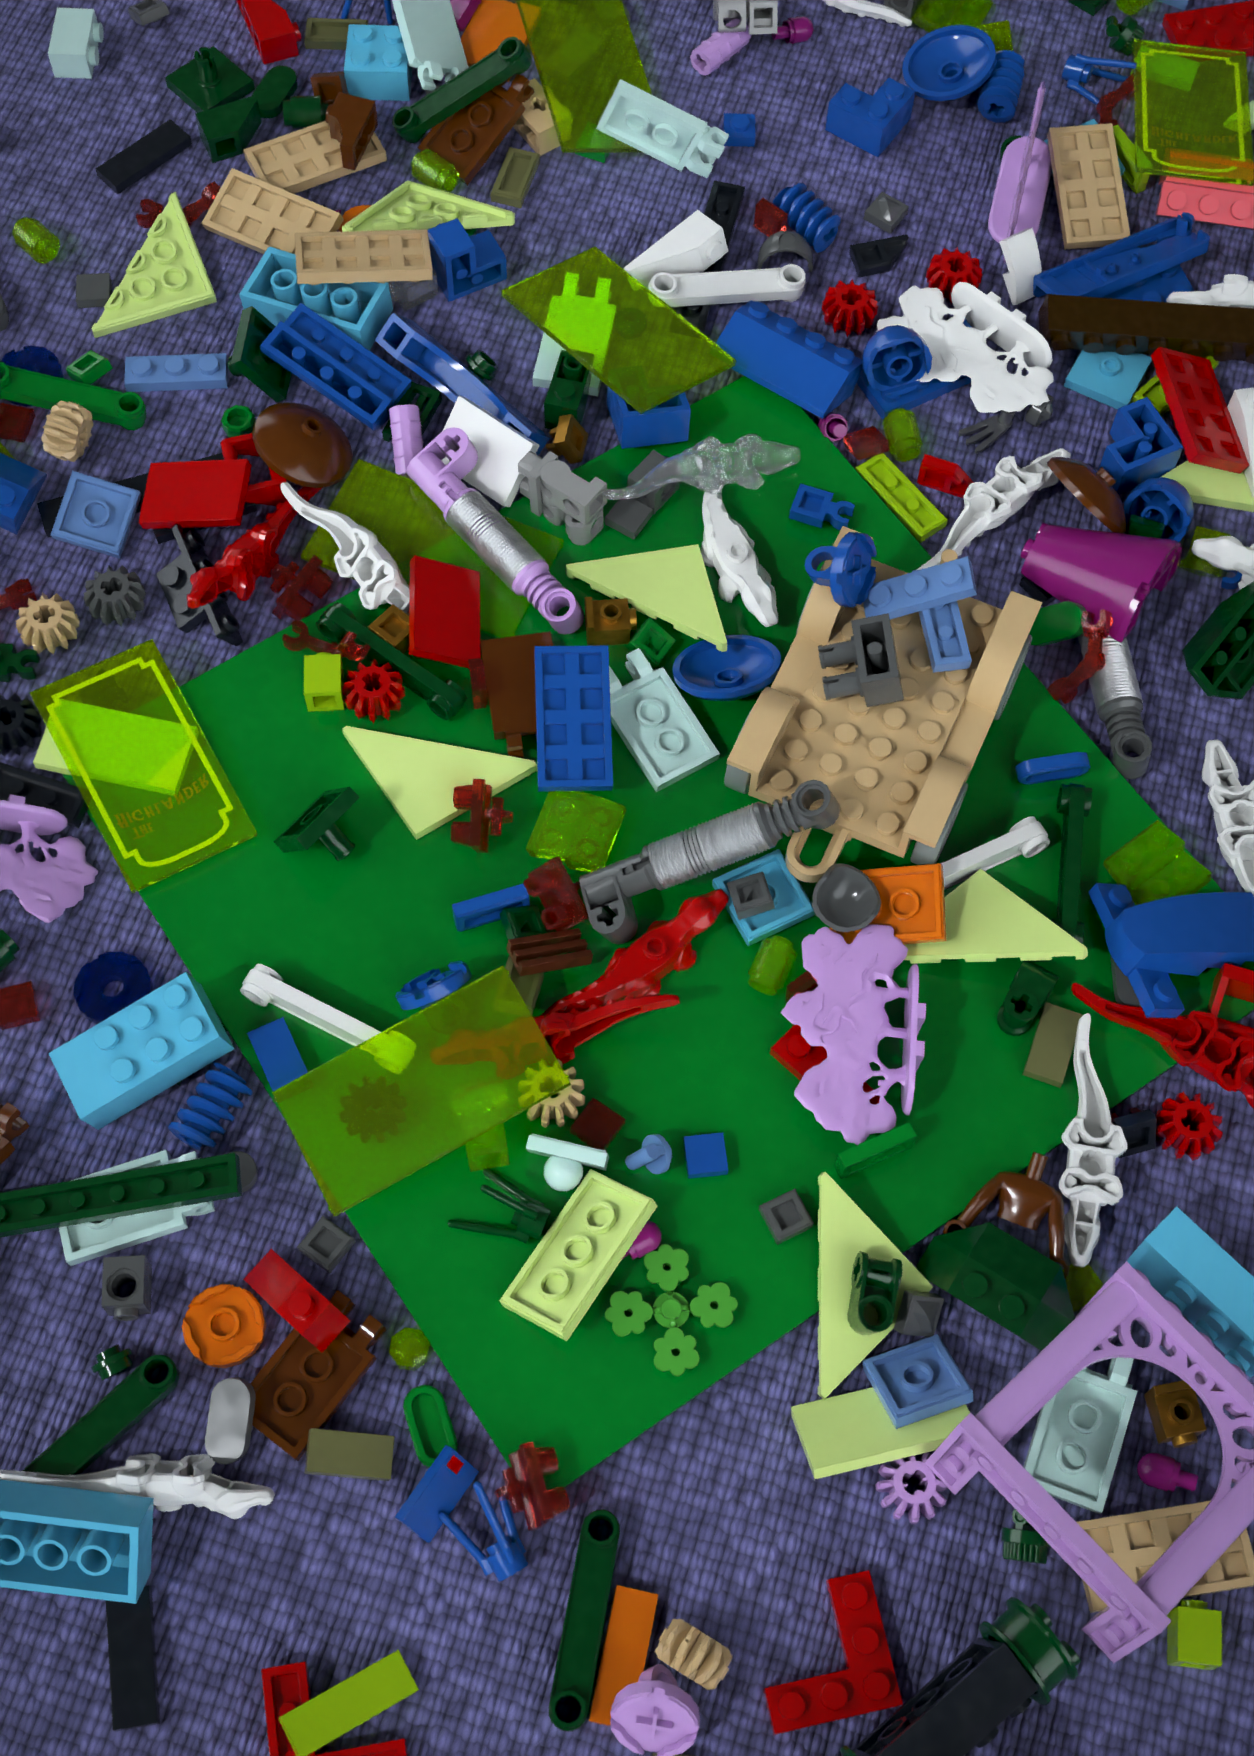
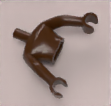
M1033 1152L1026 1174L1002 1171L992 1177L974 1195L957 1219L950 1220L944 1226V1234L949 1233L952 1224H959L963 1229L969 1228L978 1215L999 1195L997 1216L1012 1223L1037 1231L1041 1221L1046 1217L1047 1213L1049 1214V1259L1062 1264L1065 1279L1070 1272L1069 1264L1064 1259L1065 1212L1063 1198L1059 1191L1041 1180L1049 1157L1040 1153Z

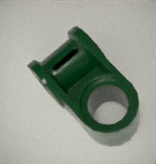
M1023 961L998 1011L997 1023L1000 1029L1012 1036H1020L1026 1033L1041 1006L1044 1007L1060 976L1032 961Z
M858 1252L852 1270V1289L847 1312L850 1327L856 1333L871 1335L888 1329L892 1324L897 1291L902 1277L901 1260L893 1258L889 1262L870 1258L866 1252ZM866 1304L872 1305L878 1313V1320L874 1326L868 1324L863 1316Z

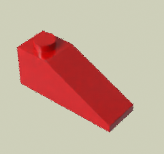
M236 0L263 65L299 56L297 42L301 41L299 27L296 22L291 23L284 8L272 0Z
M270 1249L243 1279L281 1317L322 1353L351 1321L273 1249Z

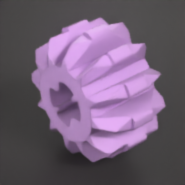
M924 1453L919 1461H916L915 1455L904 1458L905 1461L903 1458L890 1461L892 1467L884 1464L880 1466L878 1472L887 1480L877 1482L875 1489L879 1492H889V1495L880 1504L883 1508L889 1507L892 1503L897 1506L893 1513L894 1519L899 1520L905 1510H907L910 1523L916 1524L919 1521L920 1512L930 1520L935 1516V1510L932 1505L936 1507H943L945 1505L946 1499L937 1491H944L948 1487L940 1479H936V1475L925 1464L926 1460L931 1456L930 1453ZM911 1477L919 1481L916 1487L922 1489V1491L917 1490L913 1495L905 1490L908 1484L902 1483V1481L907 1482Z

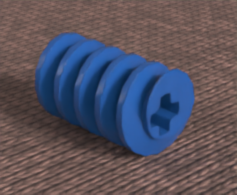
M1010 50L996 52L994 70L990 77L982 84L977 103L979 112L989 121L1004 123L1015 116L1022 80L1025 74L1023 68L1025 60L1020 54Z
M803 182L793 187L788 186L784 188L773 199L772 211L775 214H779V218L787 222L792 230H796V233L804 237L817 253L823 252L834 241L841 223V217L838 214L832 216L833 210L829 206L824 207V202L820 198L815 199V193L812 190L806 191L807 186Z
M214 1062L217 1071L208 1070L205 1074L208 1084L199 1083L195 1088L200 1097L189 1096L186 1100L190 1110L180 1109L177 1116L181 1123L171 1122L168 1125V1129L177 1138L201 1151L202 1145L215 1148L217 1145L210 1136L211 1132L225 1134V1129L219 1123L221 1119L234 1121L235 1117L228 1110L230 1106L243 1108L244 1104L237 1095L239 1093L248 1096L253 1094V1091L242 1077L217 1062Z

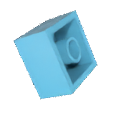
M349 24L344 64V76L348 94L368 100L410 101L413 67L409 66L399 26Z

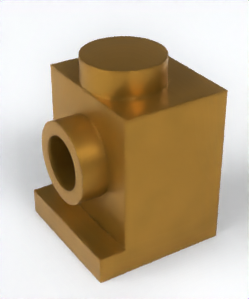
M585 597L587 646L628 644L630 641V631L637 630L636 608H628V598L592 600V597Z
M1184 1380L1153 1386L1144 1394L1158 1444L1172 1441L1173 1448L1189 1446L1197 1443V1436L1207 1430L1196 1393ZM1175 1406L1181 1407L1185 1420L1176 1417L1174 1413Z

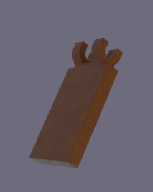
M518 74L508 90L502 86L510 78L503 81L434 126L417 148L427 158L466 185H469L526 110L521 102H526L535 92L528 85L530 83L529 80L523 75Z
M550 631L480 641L494 739H506L508 756L524 759L521 736L536 734L535 646H553Z
M339 1290L330 1299V1302L346 1317L355 1307L351 1299ZM369 1315L356 1334L348 1327H345L322 1353L293 1328L250 1383L256 1395L252 1426L295 1460L299 1461L307 1450L309 1430L311 1428L323 1429L377 1359L368 1350L378 1342L387 1329L381 1322Z

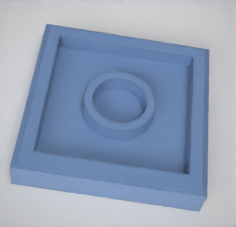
M72 471L51 532V537L120 559L141 498V492Z
M938 1334L862 1360L863 1371L896 1429L974 1402L972 1389Z

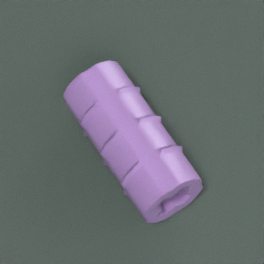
M732 19L726 26L735 27L739 24L740 19ZM746 25V31L719 33L717 31L712 33L711 37L702 41L692 51L690 60L694 69L704 76L709 75L715 69H719L721 64L729 61L730 57L735 53H739L740 49L749 43L751 35H749L748 26Z
M397 405L389 409L391 423L389 426L392 432L391 443L393 444L396 477L400 480H412L407 475V467L410 461L423 449L424 443L421 432L420 413L417 405Z

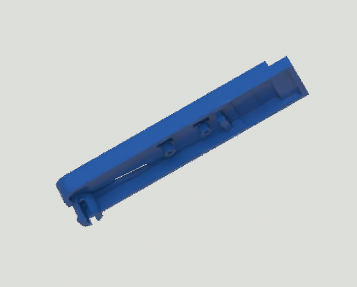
M1182 213L1181 216L1178 215L1035 275L1033 295L1037 298L1046 294L1101 298L1205 254L1209 250L1210 236L1203 230H1199L1197 235L1192 232L1195 222L1194 216L1190 213ZM1157 241V244H1154V245H1151V246H1147V247H1144V248L1137 247V246H1141V245H1144V244H1147V243H1151V242Z

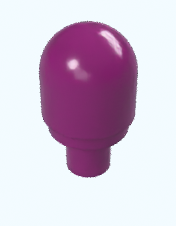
M805 16L788 18L783 21L782 26H777V34H771L772 39H784L786 43L791 44L805 42L813 34V23Z
M830 412L823 419L821 418L818 423L821 433L830 441L843 439L848 431L846 419L838 413Z
M648 1220L623 1258L630 1255L632 1260L640 1259L649 1252L654 1251L660 1245L662 1238L661 1230L657 1224Z
M1159 1453L1145 1454L1137 1465L1138 1476L1144 1484L1165 1492L1168 1490L1174 1492L1176 1486L1194 1492L1198 1481V1475L1181 1470V1463L1175 1461V1458Z

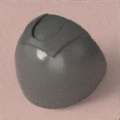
M792 231L776 232L769 236L760 247L757 269L762 268L763 262L769 256L778 252L788 251L803 256L808 262L809 272H812L813 254L811 247L799 233Z
M838 863L830 866L818 880L813 891L812 907L816 916L827 926L839 932H849L862 929L872 922L880 910L881 899L876 886L867 875L851 865Z

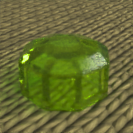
M405 1327L392 1336L389 1354L399 1369L415 1371L428 1362L430 1342L421 1329Z

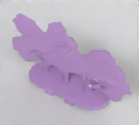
M1042 81L1037 91L1029 135L1013 140L1006 147L1002 157L988 219V230L992 238L999 244V241L1024 229L1033 228L1035 236L1039 230L1052 171L1049 146L1042 139L1035 137L1046 90L1044 81Z
M10 794L7 801L0 800V830L22 833V837L12 844H0V891L4 889L12 890L27 912L46 923H50L63 915L66 908L74 907L79 901L83 900L84 886L95 882L98 870L86 861V847L78 838L67 836L59 838L53 844H49L39 837L56 834L67 827V818L63 814L49 808L25 804V797ZM29 842H33L34 848L41 847L46 858L45 861H36L30 853ZM19 844H23L24 851L16 853V847ZM49 848L57 850V857L51 856Z
M868 924L862 928L851 944H847L840 934L833 932L828 927H822L815 934L806 936L801 944L803 967L810 972L818 986L813 991L796 992L780 1012L790 1023L801 1027V1035L809 1045L823 1046L827 1051V1058L823 1062L805 1072L794 1091V1096L805 1109L813 1112L816 1121L825 1130L841 1131L846 1142L856 1145L864 1142L869 1134L885 1133L895 1127L897 1116L893 1107L886 1102L884 1096L888 1089L896 1082L901 1083L902 1111L905 1115H910L914 1098L916 1071L924 1058L925 1041H917V1035L926 1019V1003H918V964H913L910 967L906 988L899 987L892 976L894 969L906 958L908 948L902 943L901 939L894 936V929L889 925ZM877 979L886 981L888 988L876 986L875 981ZM899 997L905 998L904 1028L891 1026L889 1017L884 1009L886 1002ZM884 1037L903 1039L901 1068L888 1069L880 1061L877 1048L879 1041ZM874 1062L878 1064L880 1070L872 1071L869 1063ZM872 1076H884V1080H878V1086L881 1087L867 1093L864 1092L862 1087L865 1081ZM875 1095L880 1096L878 1104L870 1103L869 1099Z

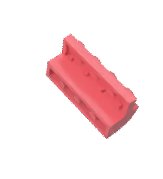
M1167 150L1164 153L1162 164L1169 167L1206 172H1226L1231 169L1236 171L1226 175H1205L1174 171L1162 167L1158 185H1161L1155 216L1174 218L1178 215L1181 216L1182 213H1190L1194 216L1196 222L1254 230V162L1244 161V165L1231 163V161L1239 162V160Z

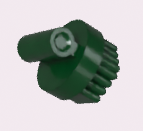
M1130 15L1120 24L1115 16H1109L1105 22L1106 33L1112 37L1109 47L1116 52L1120 51L1129 56L1139 46L1143 35H1145L1144 28L1137 24L1138 21Z
M1015 1509L1012 1513V1519L1016 1524L1015 1529L1002 1527L1001 1541H1004L1003 1558L1046 1564L1047 1548L1050 1545Z

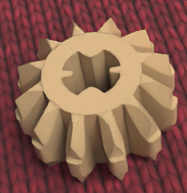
M61 400L51 408L50 415L46 416L47 421L43 426L44 433L41 437L43 449L55 458L75 462L84 454V449L88 447L89 438L92 436L91 429L94 425L92 413L77 403Z
M43 592L40 600L34 601L28 598L29 607L19 608L18 615L20 618L16 620V627L18 632L21 633L20 637L27 647L33 646V649L38 654L47 648L54 655L58 646L68 650L67 640L77 639L78 633L76 628L80 627V621L77 614L74 613L75 609L69 600L63 601L62 597L57 593L50 599Z
M559 1059L554 1063L553 1068H548L547 1063L542 1060L539 1062L540 1072L528 1068L526 1071L528 1081L519 1083V1092L523 1094L519 1098V1105L521 1108H529L527 1118L530 1121L541 1116L542 1127L546 1128L549 1125L550 1119H555L556 1124L562 1127L564 1126V1115L575 1119L578 1116V1110L575 1106H582L585 1103V1096L580 1093L584 1089V1081L582 1079H575L576 1069L573 1066L562 1071V1061ZM553 1089V1092L558 1094V1097L551 1098L546 1091Z
M673 1619L659 1638L660 1642L655 1650L658 1659L707 1690L715 1689L719 1682L723 1681L733 1658L728 1648L682 1619Z

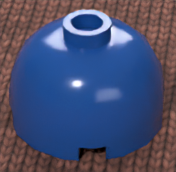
M900 325L887 326L877 331L869 338L862 354L863 371L871 388L875 391L876 389L883 391L884 395L887 396L904 395L916 389L921 384L919 379L924 376L925 372L929 374L932 365V356L925 340L912 328Z
M1166 477L1149 478L1138 484L1123 502L1126 527L1131 514L1165 524L1161 538L1177 542L1189 530L1194 515L1193 501L1186 488L1176 480Z

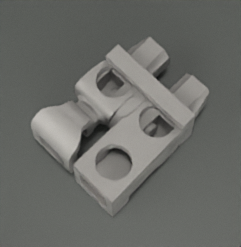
M713 0V19L718 21V32L746 31L747 20L749 35L777 34L778 1ZM735 18L740 19L739 24L735 27H727L723 22Z
M529 451L519 461L518 472L525 476L519 485L520 493L530 499L531 512L537 516L543 513L544 517L556 526H561L565 523L566 533L575 545L583 546L591 542L604 527L603 506L607 503V483L597 477L590 483L571 472L570 467L565 462L558 460V456L551 451L544 458Z

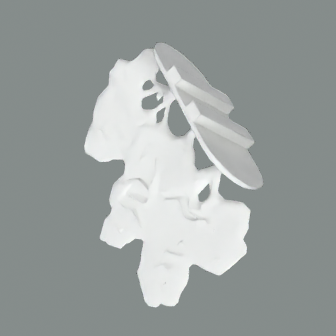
M959 282L954 285L951 292L952 303L955 308L951 309L944 304L943 293L938 288L925 287L920 289L917 286H911L899 297L904 315L902 317L890 316L885 319H879L877 322V331L887 326L900 325L912 328L925 340L932 356V365L929 374L925 372L924 376L919 379L920 382H929L932 379H938L941 382H954L961 375L970 377L972 385L970 388V398L980 413H995L1001 410L1020 412L1029 404L1040 406L1044 402L1049 401L1046 389L1054 382L1053 373L1047 369L1052 363V352L1048 342L1041 333L1026 323L1025 314L1018 309L1011 312L1000 305L1001 298L992 291L986 295L967 282ZM945 314L954 315L948 320H943ZM965 318L969 322L971 327H966L963 324ZM986 338L1007 352H998L991 349L986 344ZM1000 355L1007 356L1004 361L997 359V356ZM1011 358H1015L1013 363L1018 364L1015 374H1010L1007 371V363ZM1024 368L1029 371L1026 376L1022 375V369Z

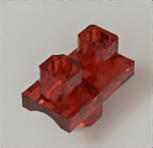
M313 555L297 576L294 574L299 569V566L293 561L287 567L280 564H275L272 567L270 574L275 581L270 586V589L278 594L282 588H285L284 592L276 600L277 606L272 614L280 620L286 614L296 621H300L310 614L314 605L301 596V594L307 589L319 599H322L333 583V580L320 569L323 562L321 559Z
M473 779V785L454 787L453 795L454 807L456 809L471 810L470 822L453 821L451 825V841L455 844L470 846L479 853H488L490 822V835L501 836L502 823L513 822V813L503 810L504 798L493 797L491 809L492 786L485 784V779Z
M559 856L550 859L528 874L529 877L524 880L523 884L528 894L533 897L539 896L545 908L542 911L541 919L546 929H556V931L569 930L589 918L586 907L578 894L581 891L580 883L578 881L573 884Z
M533 1441L521 1444L519 1450L509 1455L511 1468L501 1471L505 1485L494 1491L497 1501L509 1499L513 1514L524 1511L529 1531L542 1528L554 1517L570 1508L569 1498L564 1487L546 1490L543 1479L544 1475L553 1474L558 1470L555 1448H535Z

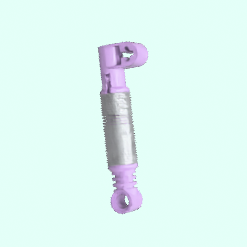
M454 427L445 429L410 461L407 467V475L442 510L447 524L512 592L527 598L558 633H574L581 627L584 621V611L572 592L563 587L551 575L549 565L545 559L505 520L490 502L477 490L468 488L461 481L477 464L478 452L463 430ZM445 457L450 461L447 465L441 461ZM566 606L569 607L566 614L556 616L559 609Z

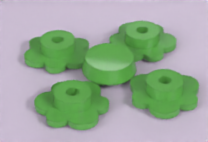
M662 1244L658 1251H651L644 1257V1266L649 1270L647 1272L648 1282L651 1284L658 1283L660 1288L666 1291L655 1300L653 1309L649 1303L642 1301L640 1292L632 1291L628 1295L623 1291H617L610 1297L611 1307L605 1311V1318L608 1322H612V1330L617 1336L625 1337L631 1331L635 1334H641L645 1330L644 1322L649 1321L652 1315H654V1318L661 1326L669 1328L665 1332L664 1338H658L654 1342V1350L657 1352L654 1356V1365L659 1371L665 1372L670 1370L672 1375L678 1377L683 1375L685 1369L695 1368L700 1358L698 1352L694 1349L696 1347V1339L691 1335L684 1336L683 1331L677 1327L687 1321L691 1311L694 1316L701 1317V1325L705 1328H710L714 1324L720 1328H726L733 1321L732 1312L736 1310L738 1302L734 1297L730 1296V1289L727 1284L717 1282L711 1288L708 1285L700 1286L697 1291L698 1297L692 1299L689 1307L688 1301L684 1296L677 1292H672L677 1288L679 1281H685L689 1276V1271L686 1268L689 1256L683 1249L673 1250L670 1245ZM669 1266L670 1270L666 1271L663 1267ZM715 1304L718 1308L712 1309L710 1305ZM631 1312L632 1316L627 1317L625 1316V1313ZM676 1350L679 1352V1355L674 1356L672 1352Z

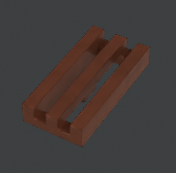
M579 928L509 939L506 948L520 976L589 965L593 958L591 950H586L587 942L585 939H580L582 933Z

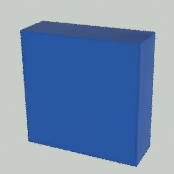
M723 1132L684 1136L683 1144L688 1179L728 1175Z

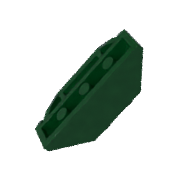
M1254 581L1221 602L1182 650L1187 670L1207 696L1240 700L1254 684Z
M990 1222L933 1237L915 1267L929 1282L1041 1351L1075 1319L1062 1266Z

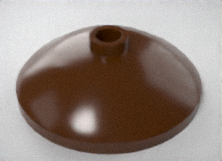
M289 402L273 404L265 408L258 415L254 423L252 432L253 442L259 456L275 473L290 482L312 488L329 487L340 482L351 467L353 454L347 436L332 418L314 407Z
M1052 457L1047 462L1049 468L1065 487L1107 528L1114 533L1123 534L1126 531L1124 506L1118 493L1112 487L1117 481L1105 468L1101 467L1096 471L1090 465L1080 460L1065 457Z

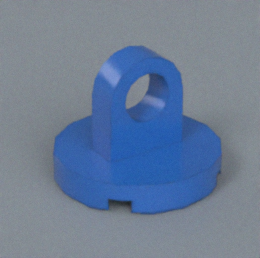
M848 532L841 539L837 547L820 546L815 548L807 556L804 566L814 583L831 588L833 599L839 606L854 608L856 604L861 605L867 599L869 591L873 587L876 567L871 566V557L876 558L877 552L874 542L868 534ZM832 560L829 568L817 571V567L821 562Z
M462 961L449 963V971L441 973L439 968L436 970L432 969L403 985L401 991L395 995L401 1009L410 1010L421 1007L428 1024L438 1034L452 1036L454 1032L464 1030L469 1020V1012L458 988L468 982L472 974L467 964ZM450 1005L455 1010L456 1019L452 1025L446 1027L441 1022L440 1014L445 1006Z

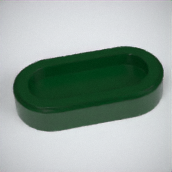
M287 66L271 68L253 92L252 96L256 95L261 118L268 119L278 116L283 111V100H290L297 90V76L292 68Z

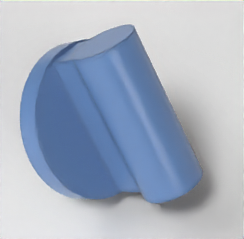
M651 1134L645 1137L641 1149L626 1157L625 1163L630 1170H636L645 1165L651 1173L662 1174L670 1166L672 1150L669 1143L661 1135Z

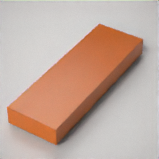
M616 1585L589 1722L611 1727V1707L616 1694L627 1685L638 1682L639 1676L645 1667L659 1594Z

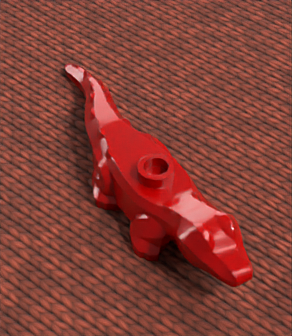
M303 486L297 493L308 502L322 488ZM288 500L284 503L279 502L276 506L277 510L274 513L267 514L266 520L263 523H257L232 545H228L224 550L222 559L217 561L214 566L202 568L191 575L192 589L191 593L187 594L186 597L189 608L195 609L211 603L217 599L218 594L227 590L236 593L239 600L247 601L255 590L256 580L260 576L266 578L272 576L279 563V555L276 551L289 524L298 513Z
M717 889L704 895L689 897L683 902L675 918L670 921L660 920L653 922L646 933L634 941L628 948H618L613 954L605 973L596 981L558 1000L541 1015H548L555 1011L557 1013H569L572 1009L583 1011L589 1009L590 1005L603 1006L610 999L617 1002L625 999L627 996L636 998L646 995H658L661 988L660 980L673 969L677 972L684 971L695 964L697 955L696 951L692 950L691 941L697 934L705 932L716 922L719 914L728 903V895L722 889Z
M1078 983L1071 985L1073 995L1110 1021L1121 1024L1124 1027L1136 1029L1142 1034L1152 1037L1181 1066H1188L1207 1079L1218 1083L1227 1091H1240L1254 1109L1253 1038L1239 1036L1233 1039L1218 1030L1217 1019L1212 1013L1193 1010L1188 1015H1179L1177 1018H1146L1142 1007L1114 1003L1094 994Z
M669 994L646 995L636 998L627 996L624 1000L617 1002L610 999L603 1006L590 1005L589 1009L583 1011L572 1009L569 1013H557L555 1011L548 1015L519 1018L499 1030L493 1029L490 1032L483 1030H458L453 1033L446 1045L432 1050L430 1056L432 1063L437 1066H468L476 1062L496 1063L498 1079L508 1081L524 1074L526 1066L537 1064L542 1060L550 1067H554V1063L558 1059L564 1065L575 1058V1047L590 1040L612 1025L644 1012L678 1005L680 1001L678 996Z

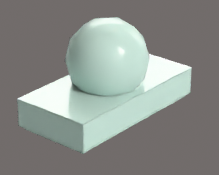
M533 1133L529 1135L526 1145L528 1152L549 1157L544 1165L543 1175L547 1184L557 1191H569L580 1183L583 1177L582 1165L606 1171L609 1161V1155L604 1150Z

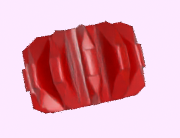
M958 247L953 252L944 248L940 255L934 254L930 266L927 268L926 282L929 283L928 287L938 288L943 293V297L949 299L952 304L951 292L957 283L967 282L978 289L983 276L979 259L971 258L970 251L965 253L959 252Z
M853 279L849 284L839 280L836 287H829L822 302L821 310L823 311L822 315H824L825 325L833 326L834 334L842 330L845 331L847 337L852 331L861 336L864 328L871 329L875 315L878 312V301L875 300V291L867 290L866 283L855 285Z
M374 659L371 666L366 667L359 661L357 666L358 672L348 671V682L343 683L342 686L343 695L346 697V707L349 710H354L355 716L359 720L366 715H369V719L373 723L378 715H382L389 720L390 710L400 711V700L404 699L405 696L401 674H399V671L393 672L389 662L379 667L378 662Z
M1182 1092L1175 1097V1100L1167 1098L1162 1103L1163 1110H1158L1155 1114L1159 1124L1156 1127V1136L1166 1138L1161 1145L1162 1150L1169 1149L1172 1146L1176 1149V1159L1182 1158L1185 1152H1187L1193 1161L1201 1156V1152L1207 1155L1215 1149L1214 1142H1218L1223 1135V1132L1217 1128L1222 1123L1223 1116L1211 1115V1111L1215 1108L1214 1102L1207 1103L1204 1106L1201 1104L1200 1093L1195 1094L1190 1101L1185 1092ZM1183 1121L1187 1122L1186 1127L1183 1125ZM1190 1125L1193 1127L1194 1131L1189 1130Z

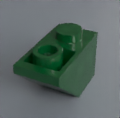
M256 95L195 113L201 140L212 163L243 154V149L247 148L262 123Z
M561 350L544 402L545 428H556L560 416L572 414L581 425L593 370V356Z

